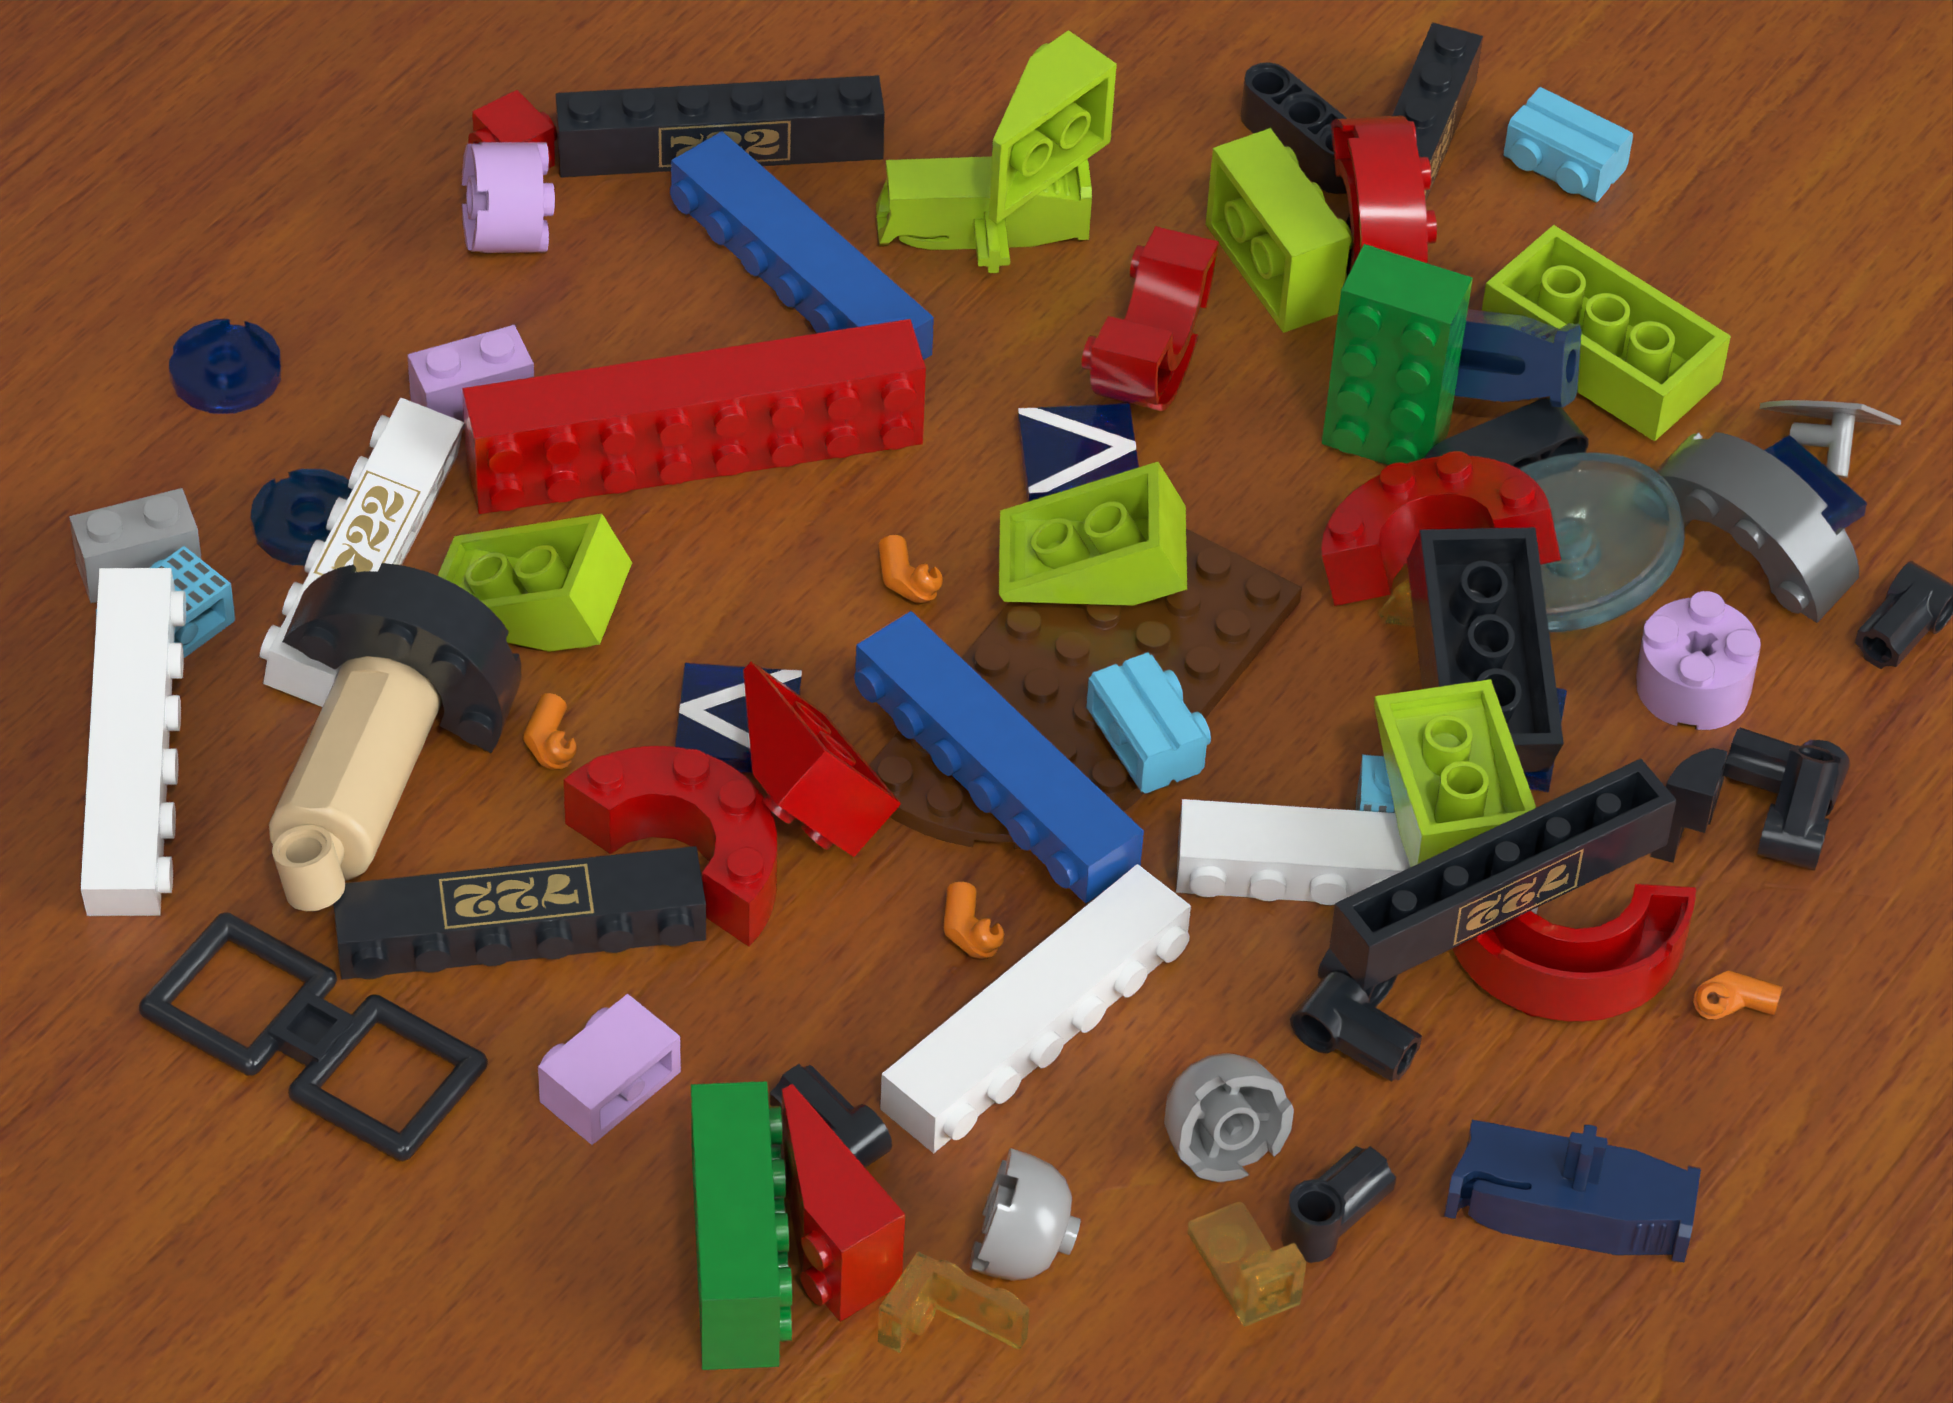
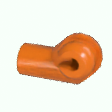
M889 535L881 539L879 542V554L885 586L914 603H926L935 599L937 591L943 585V577L939 569L933 567L928 573L929 567L926 563L918 565L917 568L912 567L909 563L907 541L902 536Z
M545 693L539 698L523 733V741L541 766L551 770H560L568 767L577 752V744L574 738L567 742L564 739L565 732L557 730L567 710L565 700L556 694Z
M954 882L947 888L943 927L946 937L970 957L984 959L994 956L1005 938L1002 926L996 923L990 928L991 919L983 918L978 920L975 917L977 889L967 882Z
M1726 971L1697 987L1693 1003L1697 1012L1707 1019H1720L1744 1007L1775 1015L1783 986L1737 972Z

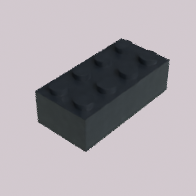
M1536 528L1420 530L1407 558L1422 689L1491 679L1523 771L1549 772L1564 742Z

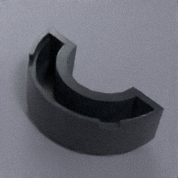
M381 563L379 571L356 572V567L353 564L334 569L318 577L304 590L282 641L299 650L310 659L319 661L334 670L347 660L365 656L389 658L412 667L429 679L442 697L445 712L439 726L460 736L464 741L477 745L490 753L493 752L499 741L520 686L522 675L520 655L512 653L506 641L509 631L483 602L468 591L442 577L397 564Z

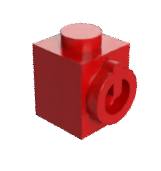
M518 90L472 111L473 132L468 135V144H478L479 142H546L549 156L548 169L555 166L554 141L557 140L556 127L547 113L539 112Z

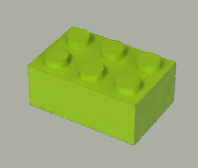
M1271 128L1214 147L1212 151L1205 225L1215 239L1219 241L1223 250L1279 328L1285 333L1338 314L1341 289L1347 279L1348 254L1352 248L1353 240L1347 223L1341 218L1338 219L1326 204L1319 185L1309 181L1299 167L1293 150L1288 146L1284 147Z

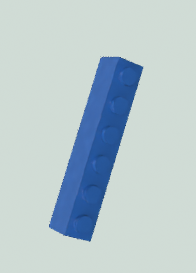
M723 131L671 160L670 195L675 206L682 213L690 214L707 230V233L715 243L724 245L737 256L751 275L759 276L775 290L779 299L786 306L794 307L811 323L816 333L911 319L923 360L932 355L934 317Z
M912 611L856 645V672L854 680L862 696L871 703L876 702L893 718L896 727L902 735L908 739L914 738L931 755L933 762L943 774L947 776L952 775L969 791L977 807L985 813L991 812L1008 829L1013 841L1021 849L1030 850L1047 866L1050 875L1058 885L1063 888L1069 887L1086 904L1104 892L1135 865L1141 866L1144 830Z

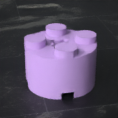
M479 142L478 144L466 145L463 159L462 186H467V204H462L465 242L468 250L481 253L547 252L549 231L547 220H543V217L554 215L555 192L553 183H543V175H547L549 163L546 142Z
M1701 591L1694 594L1692 598L1676 600L1659 608L1646 621L1643 630L1636 673L1637 692L1641 701L1656 717L1675 726L1679 722L1697 725L1696 730H1711L1735 721L1744 712L1753 688L1761 647L1760 638L1755 628L1742 613L1725 604L1721 596L1710 591Z

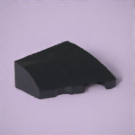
M1716 748L1706 749L1691 755L1675 768L1666 783V788L1676 799L1668 843L1666 846L1651 852L1650 857L1674 863L1684 828L1703 833L1706 832L1707 825L1711 824L1723 785L1727 751Z

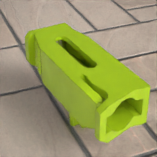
M992 156L886 160L887 178L876 203L879 246L889 245L894 238L899 236L901 242L916 248L929 250L976 249L978 266H987L988 273H999V266L1010 265L1009 248L1033 247L1072 238L1089 240L1092 186L1088 159L997 224L989 219Z

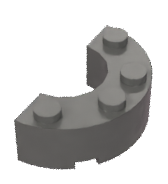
M1699 432L1690 435L1643 483L1637 493L1636 502L1650 518L1658 522L1665 521L1680 532L1691 520L1695 519L1710 522L1727 531L1743 549L1751 552L1759 561L1769 579L1771 593L1776 596L1780 604L1787 610L1796 614L1802 613L1818 623L1859 579L1858 559L1845 529L1839 528L1834 532L1821 514L1828 505L1799 475L1768 452L1743 439L1725 433L1715 432L1710 439H1701L1702 436Z

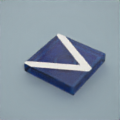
M1130 403L1018 408L1017 423L1028 502L1139 467Z
M685 663L675 747L697 749L722 760L739 772H752L743 673L745 667ZM762 668L801 696V670Z

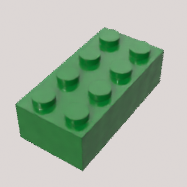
M1363 245L1341 289L1322 436L1323 445L1390 465L1424 459L1436 444L1446 439L1450 428L1473 277L1373 246Z
M767 1081L691 1084V1149L702 1370L779 1367L780 1341H792L791 1267H788L787 1251H789L788 1213H785L784 1197H786L784 1159L781 1158L782 1114L781 1106H769Z

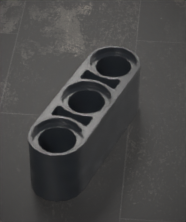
M1266 62L1250 67L1244 77L1241 106L1242 123L1253 134L1271 128L1284 147L1288 146L1293 150L1299 167L1310 181L1317 183L1322 190L1328 193L1346 194L1344 180L1341 176L1336 177L1331 123L1335 119H1346V117L1283 66Z
M1544 398L1441 441L1427 453L1424 459L1442 456L1452 451H1461L1469 456L1485 457L1510 464L1528 474L1536 482H1539L1577 463L1585 454L1589 441L1562 407H1554L1551 405L1550 398Z

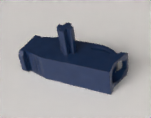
M1468 309L1455 396L1499 402L1531 400L1532 398L1541 399L1550 396L1552 406L1563 408L1574 401L1577 394L1582 332L1580 325L1568 323L1558 329L1526 316Z
M1472 1119L1467 1148L1451 1177L1444 1217L1456 1219L1457 1212L1461 1208L1469 1206L1468 1215L1485 1227L1500 1233L1612 1255H1672L1673 1261L1684 1263L1693 1228L1701 1168L1688 1165L1687 1170L1637 1150L1607 1145V1138L1596 1136L1597 1127L1593 1125H1584L1583 1134L1571 1132L1570 1137H1564Z

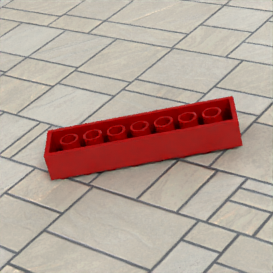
M911 319L465 387L462 388L466 464L478 514L511 511L523 507L568 502L580 498L612 493L619 494L643 488L669 484L676 485L700 479L733 476L744 472L776 467H790L795 464L833 458H846L852 455L890 449L897 450L923 444L926 366Z

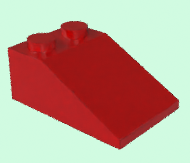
M750 661L743 669L752 772L768 793L763 799L764 804L776 816L788 824H791L795 818L803 822L804 824L801 828L824 849L829 850L835 844L855 857L901 805L900 801L827 714Z
M793 1084L782 1089L781 1158L784 1159L786 1190L802 1271L800 1279L810 1299L818 1306L825 1304L841 1322L902 1285L905 1213Z

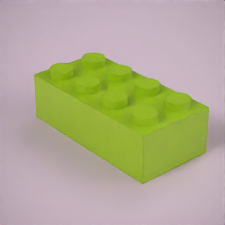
M1555 225L1550 227L1485 285L1482 311L1526 316L1558 329L1568 323L1579 324L1582 332L1577 392L1653 441H1656L1722 380L1731 338L1729 334Z

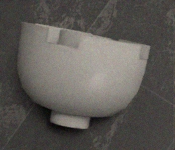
M1223 1053L1209 1055L1191 1064L1176 1078L1167 1095L1164 1124L1175 1152L1198 1177L1216 1182H1224L1248 1176V1172L1242 1166L1257 1162L1268 1151L1273 1157L1281 1151L1292 1129L1294 1109L1292 1103L1286 1097L1283 1085L1255 1059Z
M1012 1148L1009 1149L1007 1161L1002 1160L982 1213L985 1216L982 1233L986 1234L983 1243L975 1241L973 1244L969 1263L970 1270L994 1278L1011 1281L1030 1279L1047 1270L1058 1252L1067 1255L1071 1253L1078 1235L1081 1219L1070 1215L1072 1193L1066 1179L1053 1165L1036 1156Z

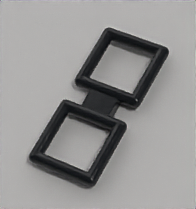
M228 912L219 914L139 1003V1012L144 1018L245 1075L252 1076L259 1073L278 1050L304 1064L306 1067L289 1086L288 1094L290 1099L399 1161H406L415 1154L486 1070L488 1065V1059L482 1051L380 995L372 994L366 997L352 1014L329 1003L324 998L337 982V975L333 969ZM228 940L305 982L249 1047L171 1005ZM377 1022L456 1066L400 1132L321 1089L322 1085Z

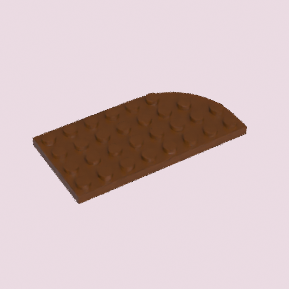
M1186 529L1187 590L1134 606L1009 602L962 656V659L1123 811L1131 807L1144 792L1140 791L1086 708L1088 681L1092 673L1115 664L1122 666L1125 660L1149 652L1150 655H1153L1163 672L1172 670L1175 673L1182 688L1183 702L1190 713L1198 711L1206 718L1300 603L1302 587ZM898 731L870 763L869 766L901 803L890 816L893 820L924 835L945 842L973 847L974 840L1013 842L1014 849H1021L1013 841L1008 829L991 812L985 813L980 810L972 800L969 791L952 775L947 776L943 774L933 762L931 755L914 738L908 739Z

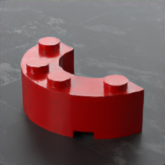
M1402 115L1335 119L1331 123L1336 177L1341 176L1346 187L1353 240L1350 271L1364 244L1428 263V244L1436 243L1437 221L1434 210H1426L1424 190H1430L1431 166L1428 157H1419L1414 122L1408 121Z
M1155 226L1146 245H1137L1130 266V277L1136 278L1125 319L1108 316L1097 336L1089 335L1083 350L1081 366L1084 369L1090 370L1091 386L1096 395L1160 411L1166 410L1171 405L1187 373L1199 335L1192 332L1199 308H1207L1215 272L1219 241Z
M1452 451L1438 457L1409 463H1393L1386 466L1379 475L1359 486L1344 499L1330 517L1323 533L1321 544L1322 558L1334 606L1391 595L1393 579L1403 565L1407 563V558L1420 530L1535 527L1540 565L1561 561L1551 508L1544 491L1528 474L1510 464L1485 457L1469 456L1461 451Z
M642 746L598 756L573 771L563 780L566 825L609 854H612L629 842L651 837L675 839L689 846H697V850L709 861L702 872L706 918L749 947L759 937L772 914L776 900L777 830L772 812L763 802V795L746 776L722 760L697 749L672 746Z
M1635 884L1631 903L1619 917L1601 926L1570 928L1552 924L1534 912L1529 911L1452 949L1462 967L1479 986L1498 1000L1523 1011L1527 1015L1560 1021L1584 1022L1604 1020L1627 1013L1643 1005L1656 996L1672 979L1683 957L1696 900V887Z

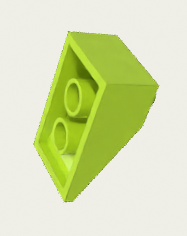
M1069 30L1051 43L1041 45L1030 57L994 136L989 219L996 224L1111 141L1117 64Z
M1159 462L1000 510L999 595L1004 602L1134 606L1187 590L1186 505Z
M601 513L454 536L438 576L468 591L492 610L509 631L506 638L507 643L551 652L600 645L632 561Z
M1491 679L1375 696L1374 707L1399 835L1410 867L1536 808Z

